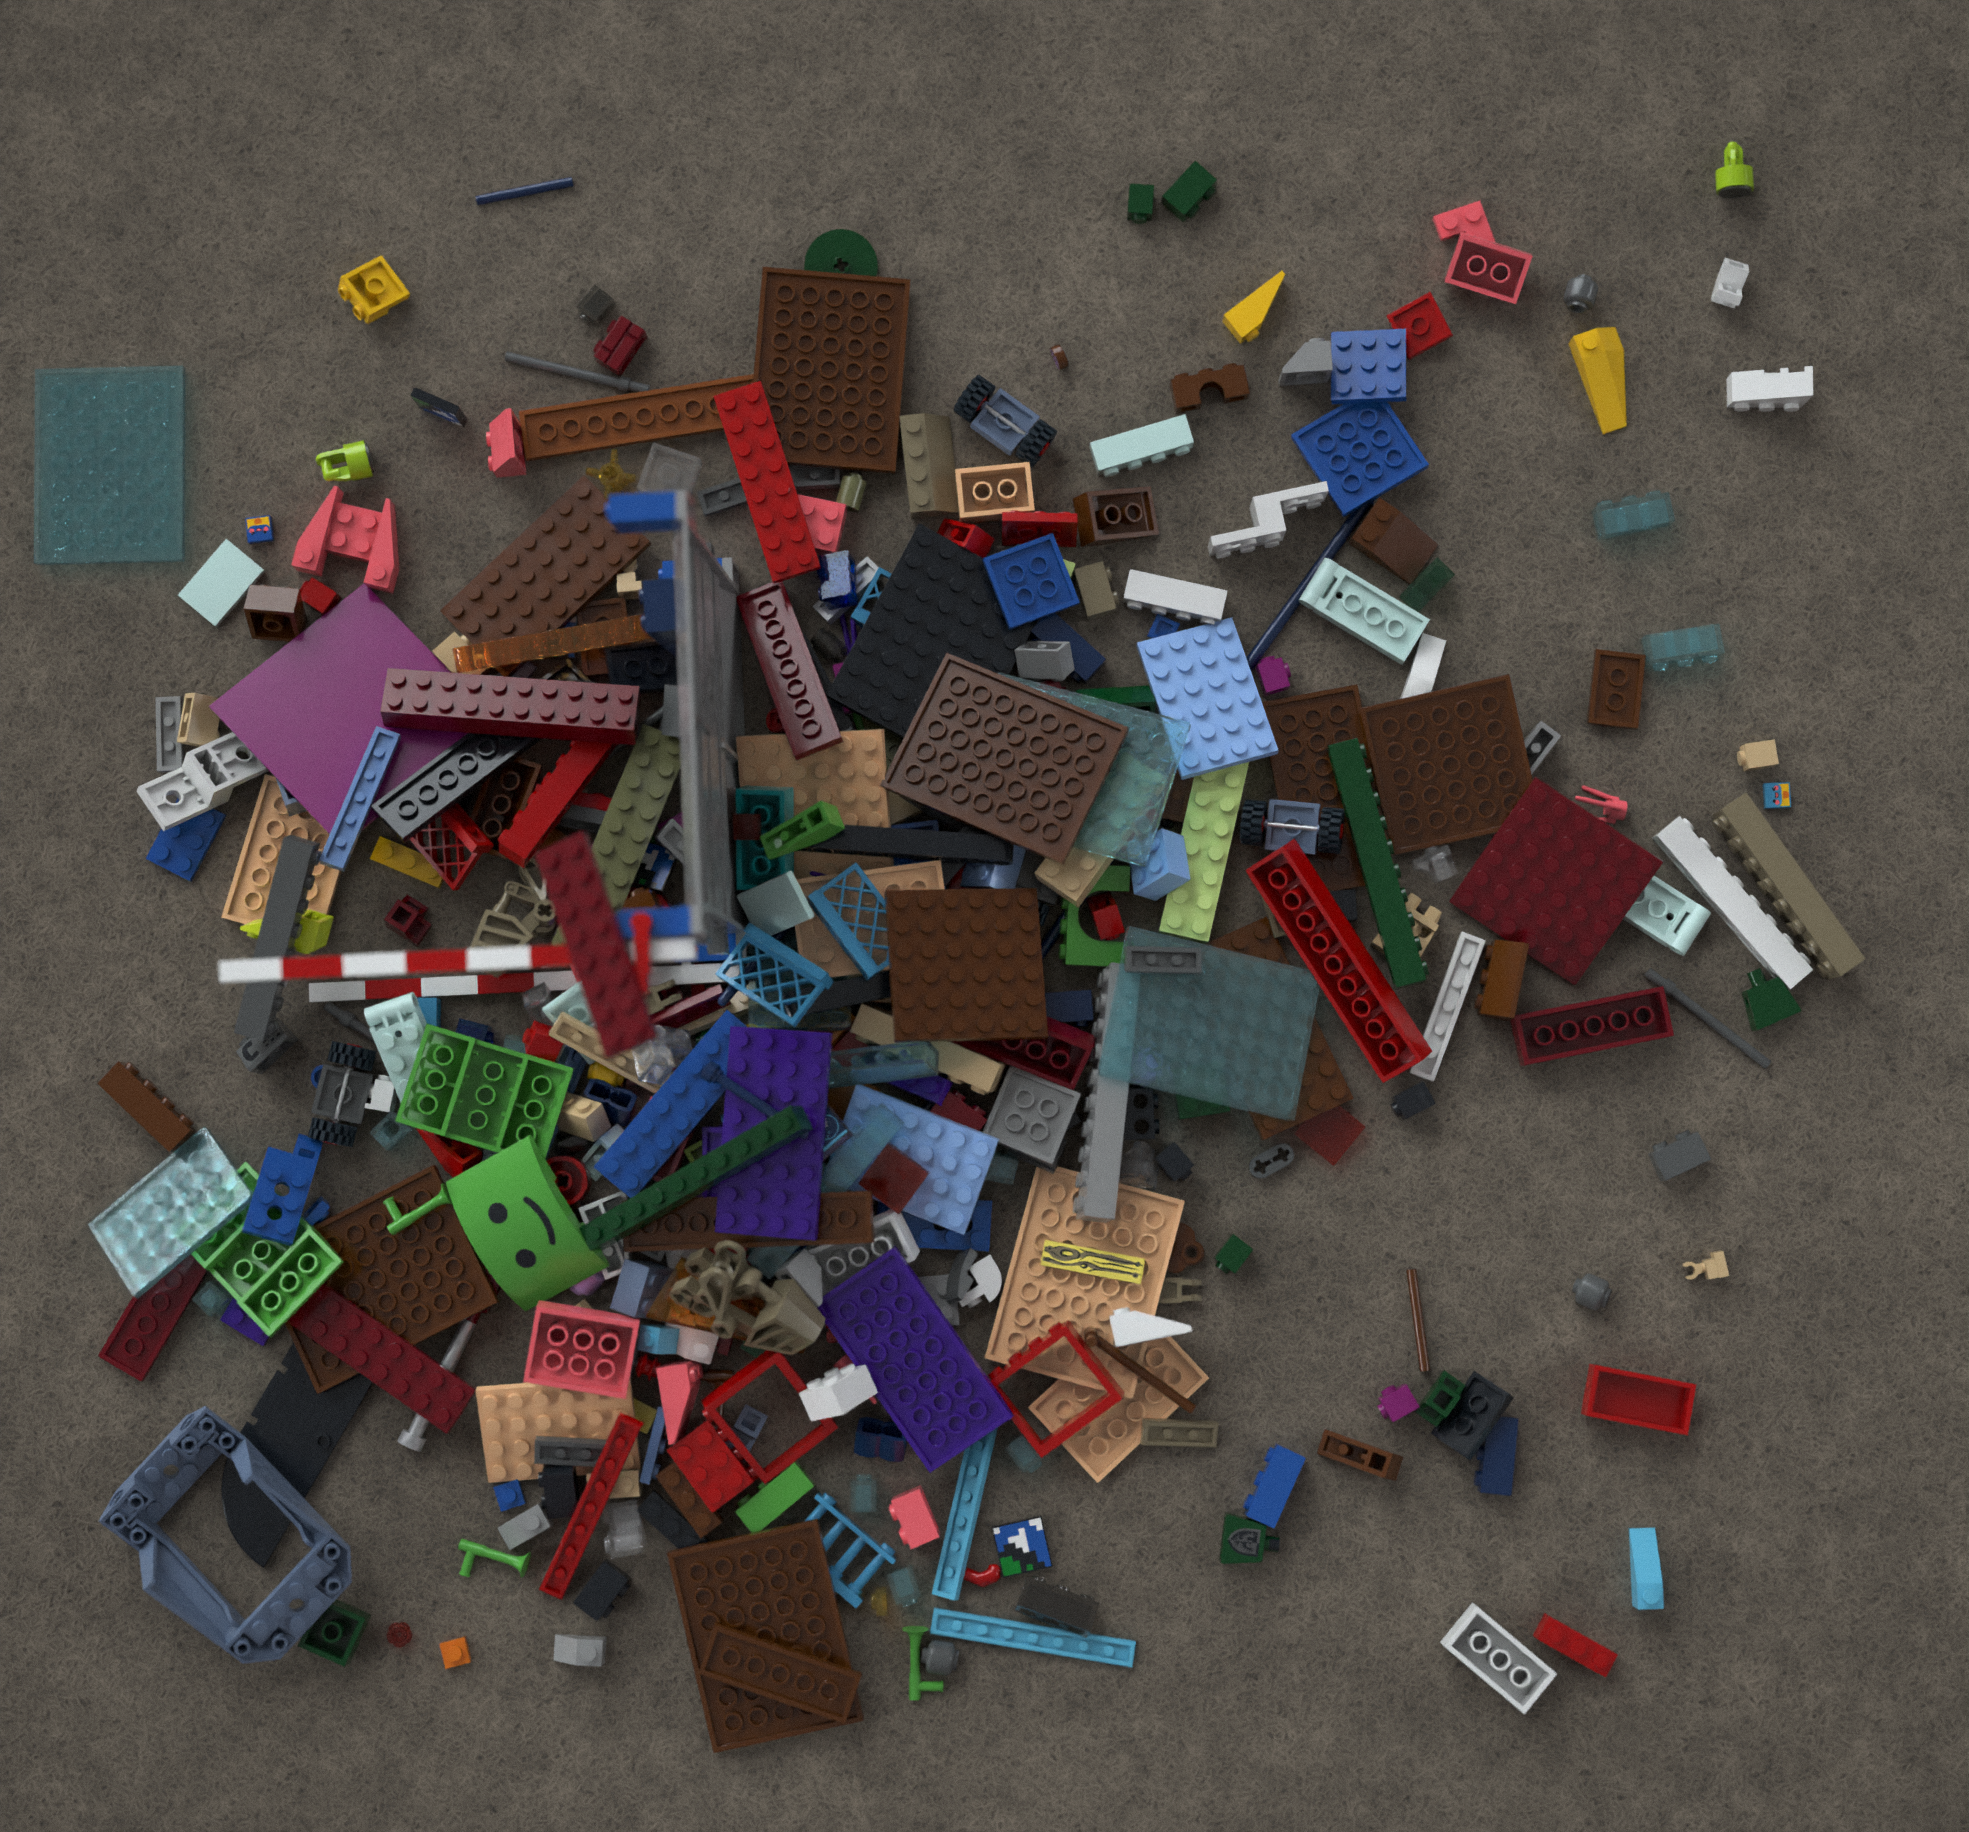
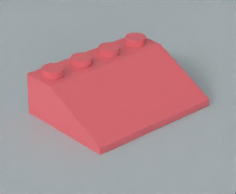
M539 1300L536 1306L523 1382L626 1399L641 1318Z

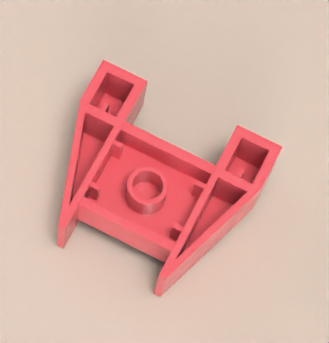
M334 486L298 540L291 565L297 571L322 576L328 553L367 562L369 564L364 583L371 589L393 594L399 573L394 503L389 498H386L382 512L341 503L343 491L338 486Z

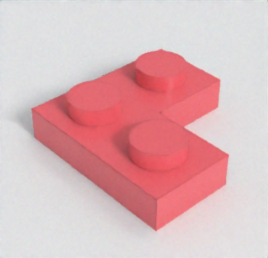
M1480 201L1433 217L1441 241L1458 236L1461 232L1495 242Z

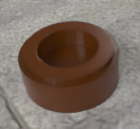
M1058 344L1050 347L1051 355L1058 369L1067 368L1069 363L1062 347Z

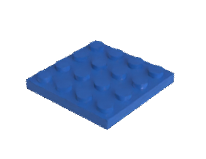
M1388 402L1343 404L1291 434V439L1320 482L1327 481L1329 490L1327 494L1343 518L1429 467L1428 462Z

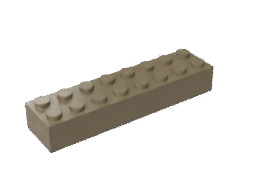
M1747 792L1711 815L1714 819L1712 821L1714 828L1720 834L1724 833L1729 840L1726 842L1729 849L1734 854H1739L1743 860L1741 862L1742 867L1749 875H1754L1758 881L1756 883L1757 888L1763 895L1767 894L1772 901V909L1778 916L1782 915L1787 922L1785 924L1787 930L1792 936L1799 938L1802 943L1800 948L1807 957L1811 956L1817 964L1815 969L1821 977H1826L1828 980L1840 977L1865 960L1863 954Z

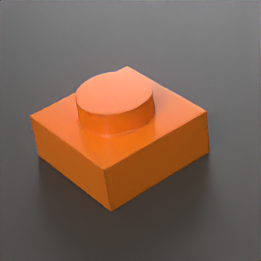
M466 1636L440 1643L445 1669L472 1662Z

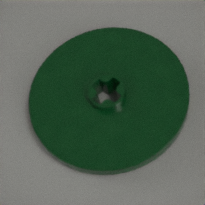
M834 229L818 236L809 246L804 260V270L840 273V270L834 267L837 266V261L842 260L843 264H848L845 267V272H842L843 274L877 276L878 273L877 256L872 245L862 235L847 229Z

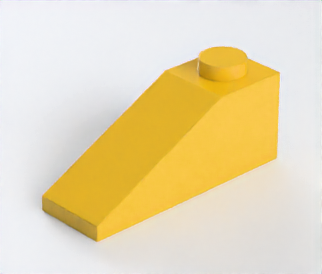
M1280 271L1224 314L1222 322L1240 344L1245 340L1250 342L1260 334L1258 330L1261 328L1284 280L1285 273L1283 271Z

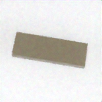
M1142 1418L1140 1443L1145 1446L1217 1448L1219 1423L1212 1420Z

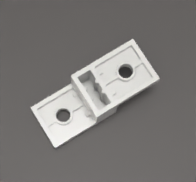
M1327 481L1253 497L1249 508L1254 527L1211 536L1208 544L1209 555H1216V558H1224L1230 556L1232 551L1240 550L1241 553L1254 551L1255 546L1264 545L1265 548H1271L1279 545V541L1283 540L1286 532L1283 514L1293 513L1297 511V507L1306 506L1307 509L1321 506V502H1324L1329 491Z
M231 732L187 752L181 768L138 786L137 793L162 830L166 831L228 802L235 786L269 770ZM236 752H245L249 758L245 760L237 757ZM175 795L178 797L179 802L171 803L166 799V796Z

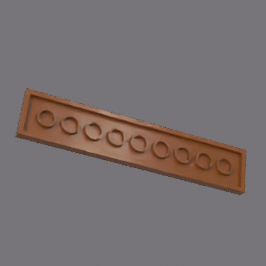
M754 374L519 411L525 458L527 461L722 431L724 428L713 396L753 383Z

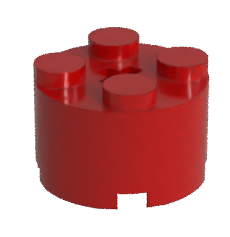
M555 1156L547 1160V1163L557 1177L554 1182L568 1205L570 1206L584 1200L592 1185L591 1174L587 1166L581 1160L571 1156ZM561 1176L569 1177L567 1181L568 1186L559 1185L562 1181Z

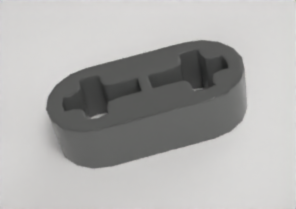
M1281 1143L1257 1155L1249 1163L1251 1175L1256 1178H1265L1289 1165L1294 1158L1293 1149L1289 1145ZM1277 1149L1288 1150L1289 1154L1286 1156V1162L1282 1159L1275 1162L1272 1160L1274 1156L1278 1155ZM1257 1160L1261 1163L1267 1160L1270 1161L1271 1164L1264 1168V1174H1261L1260 1171H1254L1253 1168L1256 1167L1255 1162Z

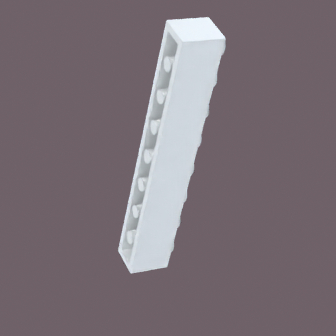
M1680 816L1677 817L1652 839L1773 978L1779 977L1786 988L1790 990L1813 970L1810 967V960L1802 952H1797L1793 947V940L1786 933L1782 934L1777 929L1775 919L1769 914H1764L1759 908L1761 906L1759 901L1753 895L1749 896L1744 891V884L1736 876L1732 877L1726 870L1728 868L1726 863L1720 857H1715L1710 852V845L1702 837H1697L1693 832V825L1687 819H1682Z

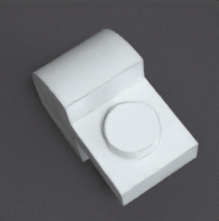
M1724 258L1712 292L1711 301L1731 308H1735L1736 305L1739 306L1742 299V288L1749 273V266Z
M989 1254L971 1265L969 1270L977 1281L978 1286L968 1291L963 1300L959 1301L962 1307L968 1305L970 1309L982 1301L980 1296L985 1294L989 1303L998 1295L1002 1284V1277L998 1266Z

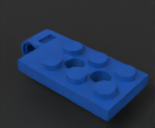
M299 1133L293 1153L271 1147L267 1148L242 1233L292 1246L323 1145L321 1140L309 1138L307 1135ZM279 1184H283L288 1187L289 1193L286 1196H278L274 1188ZM271 1208H277L281 1211L282 1217L278 1220H271L267 1215V1211Z
M977 1200L971 1217L972 1226L964 1235L948 1228L936 1230L932 1222L900 1210L918 1248L952 1250L972 1248L974 1251H989L992 1200ZM877 1201L876 1215L895 1207Z

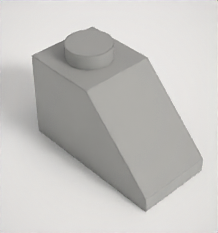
M803 1248L793 1253L774 1274L779 1280L794 1279L817 1308L822 1304L821 1266L816 1262L815 1257Z
M539 1503L499 1526L498 1530L509 1550L551 1527L554 1525L552 1519H548L547 1510L542 1509V1503Z
M555 1634L554 1661L578 1666L601 1667L605 1663L607 1637Z

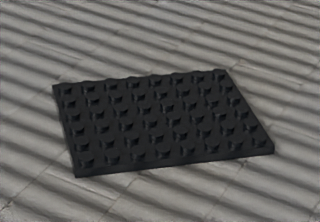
M919 523L826 696L828 699L904 739L946 653L1008 677L1016 661L1014 650L1026 643L1037 620L1009 630L983 564V558Z

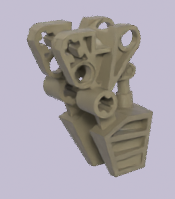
M531 859L528 863L535 866L533 868H522L519 866V875L524 885L514 881L507 882L499 903L495 904L492 910H485L469 949L532 946L531 943L537 937L548 938L554 933L556 914L537 860ZM511 900L534 908L521 922L515 916L506 914ZM492 969L481 971L490 974L496 978H499L509 969Z
M730 1240L717 1242L714 1248L716 1256L706 1247L692 1252L685 1263V1269L691 1276L677 1281L670 1292V1297L676 1304L703 1317L715 1315L716 1318L711 1326L715 1335L728 1339L738 1329L748 1335L745 1346L793 1355L813 1344L825 1322V1317L794 1279L776 1280L772 1288L767 1287L760 1281L762 1273L755 1267L747 1265L745 1249L740 1244ZM727 1248L734 1249L738 1254L730 1252ZM754 1295L765 1300L762 1307L763 1310L760 1311L757 1318L730 1304L731 1300L734 1301L739 1298L752 1300Z

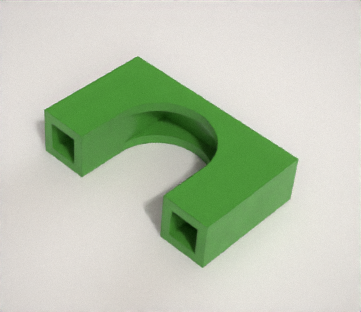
M1109 865L1089 894L1096 891L1129 892L1130 866ZM1061 897V909H1065L1064 919L1060 920V934H1064L1063 944L1059 945L1058 955L1059 959H1062V964L1108 966L1111 962L1124 964V947L1127 946V942L1098 941L1086 935L1079 924V908Z

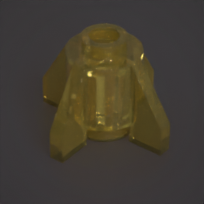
M612 449L610 463L603 465L600 470L586 467V474L600 480L605 488V500H609V495L621 491L626 484L636 482L635 474L624 473L623 469L618 465L617 449Z

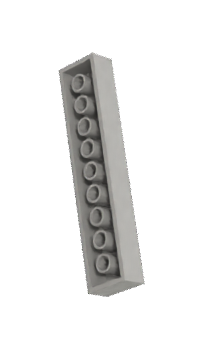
M1111 962L1102 970V973H1098L1097 977L1100 997L1095 999L1094 1012H1098L1097 1022H1093L1091 1033L1095 1037V1045L1089 1056V1062H1092V1072H1088L1086 1087H1090L1089 1097H1085L1084 1112H1087L1086 1122L1082 1123L1081 1137H1085L1084 1147H1080L1078 1162H1081L1082 1166L1081 1173H1077L1075 1186L1079 1188L1078 1198H1074L1073 1213H1076V1220L1100 1223L1115 1220L1140 973H1124V964Z

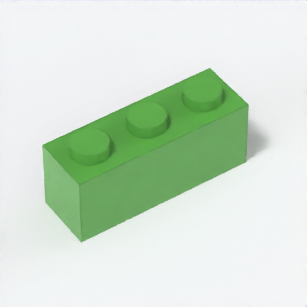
M795 1461L780 1472L772 1481L770 1480L766 1484L763 1482L759 1484L757 1488L760 1491L753 1497L747 1494L737 1503L739 1508L735 1512L752 1533L761 1531L813 1488L815 1483L799 1463Z

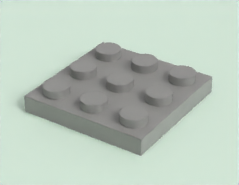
M1010 1065L983 1133L1000 1139L998 1144L1053 1165L1081 1093Z

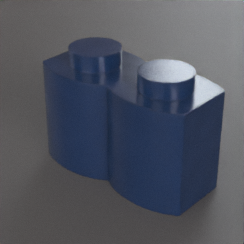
M590 1079L583 1093L584 1098L602 1103L610 1123L614 1125L618 1123L623 1127L628 1126L637 1101V1096L634 1093L623 1088H613L609 1083L600 1079Z
M871 1417L859 1418L854 1453L863 1457H880L891 1462L904 1461L907 1440L895 1422L884 1423L879 1419Z

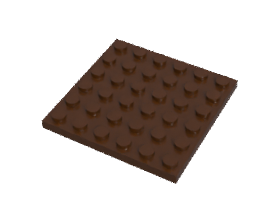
M1509 674L1360 708L1383 814L1387 823L1388 836L1394 848L1393 855L1497 832L1533 781Z
M1037 888L886 890L885 906L894 1042L1046 1039L1048 1037Z

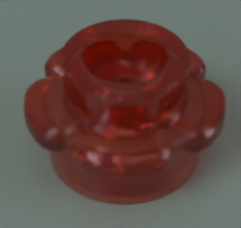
M395 1622L390 1625L389 1632L387 1633L389 1643H393L395 1647L400 1648L411 1641L412 1632L407 1623ZM398 1632H400V1633L402 1634L401 1637H398V1636H397V1633H398Z

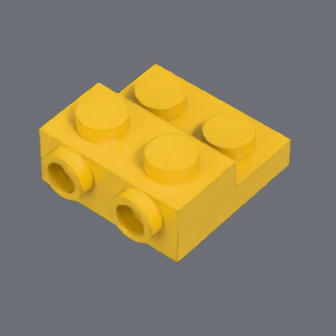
M382 255L340 277L338 292L344 301L349 300L354 306L352 309L358 320L364 319L367 324L388 314V310L391 307L405 301L410 296V292Z

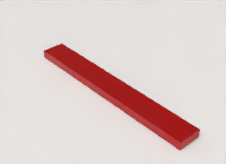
M622 1412L619 1413L541 1583L540 1591L560 1600L563 1599L644 1422Z

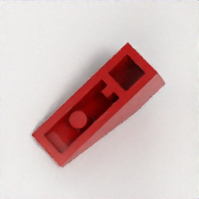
M416 1128L444 1170L452 1177L482 1162V1152L474 1145Z

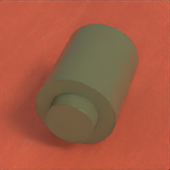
M849 473L848 476L842 477L836 499L837 503L846 504L847 511L859 512L866 487V482L862 480L863 476L856 473Z

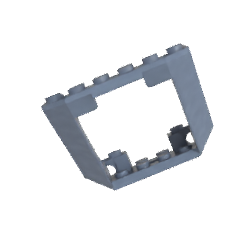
M206 1406L183 1418L115 1491L99 1519L102 1525L139 1552L143 1590L243 1664L281 1659L352 1583L350 1546L243 1434ZM222 1453L234 1462L242 1481L248 1484L253 1480L298 1528L304 1543L312 1548L246 1620L157 1524ZM168 1465L178 1467V1471L173 1475H167L163 1472L164 1468ZM294 1599H301L303 1601V1605L298 1609L289 1607L290 1602Z

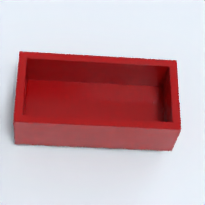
M1589 1363L1581 1414L1688 1435L1696 1384Z

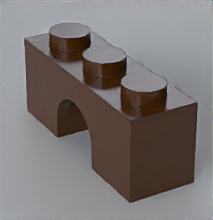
M1237 363L1224 365L1223 369L1213 371L1212 368L1200 370L1195 375L1189 376L1188 373H1182L1174 376V379L1170 381V389L1176 414L1200 409V392L1209 387L1216 388L1221 392L1224 404L1248 399L1250 391L1244 365L1237 366Z
M675 1462L656 1475V1478L700 1538L724 1521L717 1510L713 1513L709 1510Z

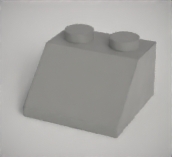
M1313 338L1309 342H1305L1282 368L1278 380L1279 386L1328 383L1333 370L1331 342L1324 341L1323 338Z

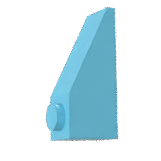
M1629 1528L1632 1606L1638 1610L1664 1609L1663 1581L1655 1528Z

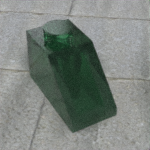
M1437 557L1406 588L1399 598L1408 607L1419 612L1452 580L1455 574Z

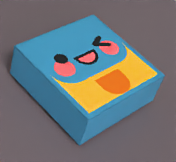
M1790 782L1763 784L1764 809L1791 807Z

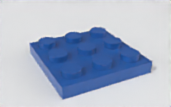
M1406 329L1331 332L1332 404L1406 401Z
M1053 533L985 557L982 560L1009 630L1079 605L1080 603Z

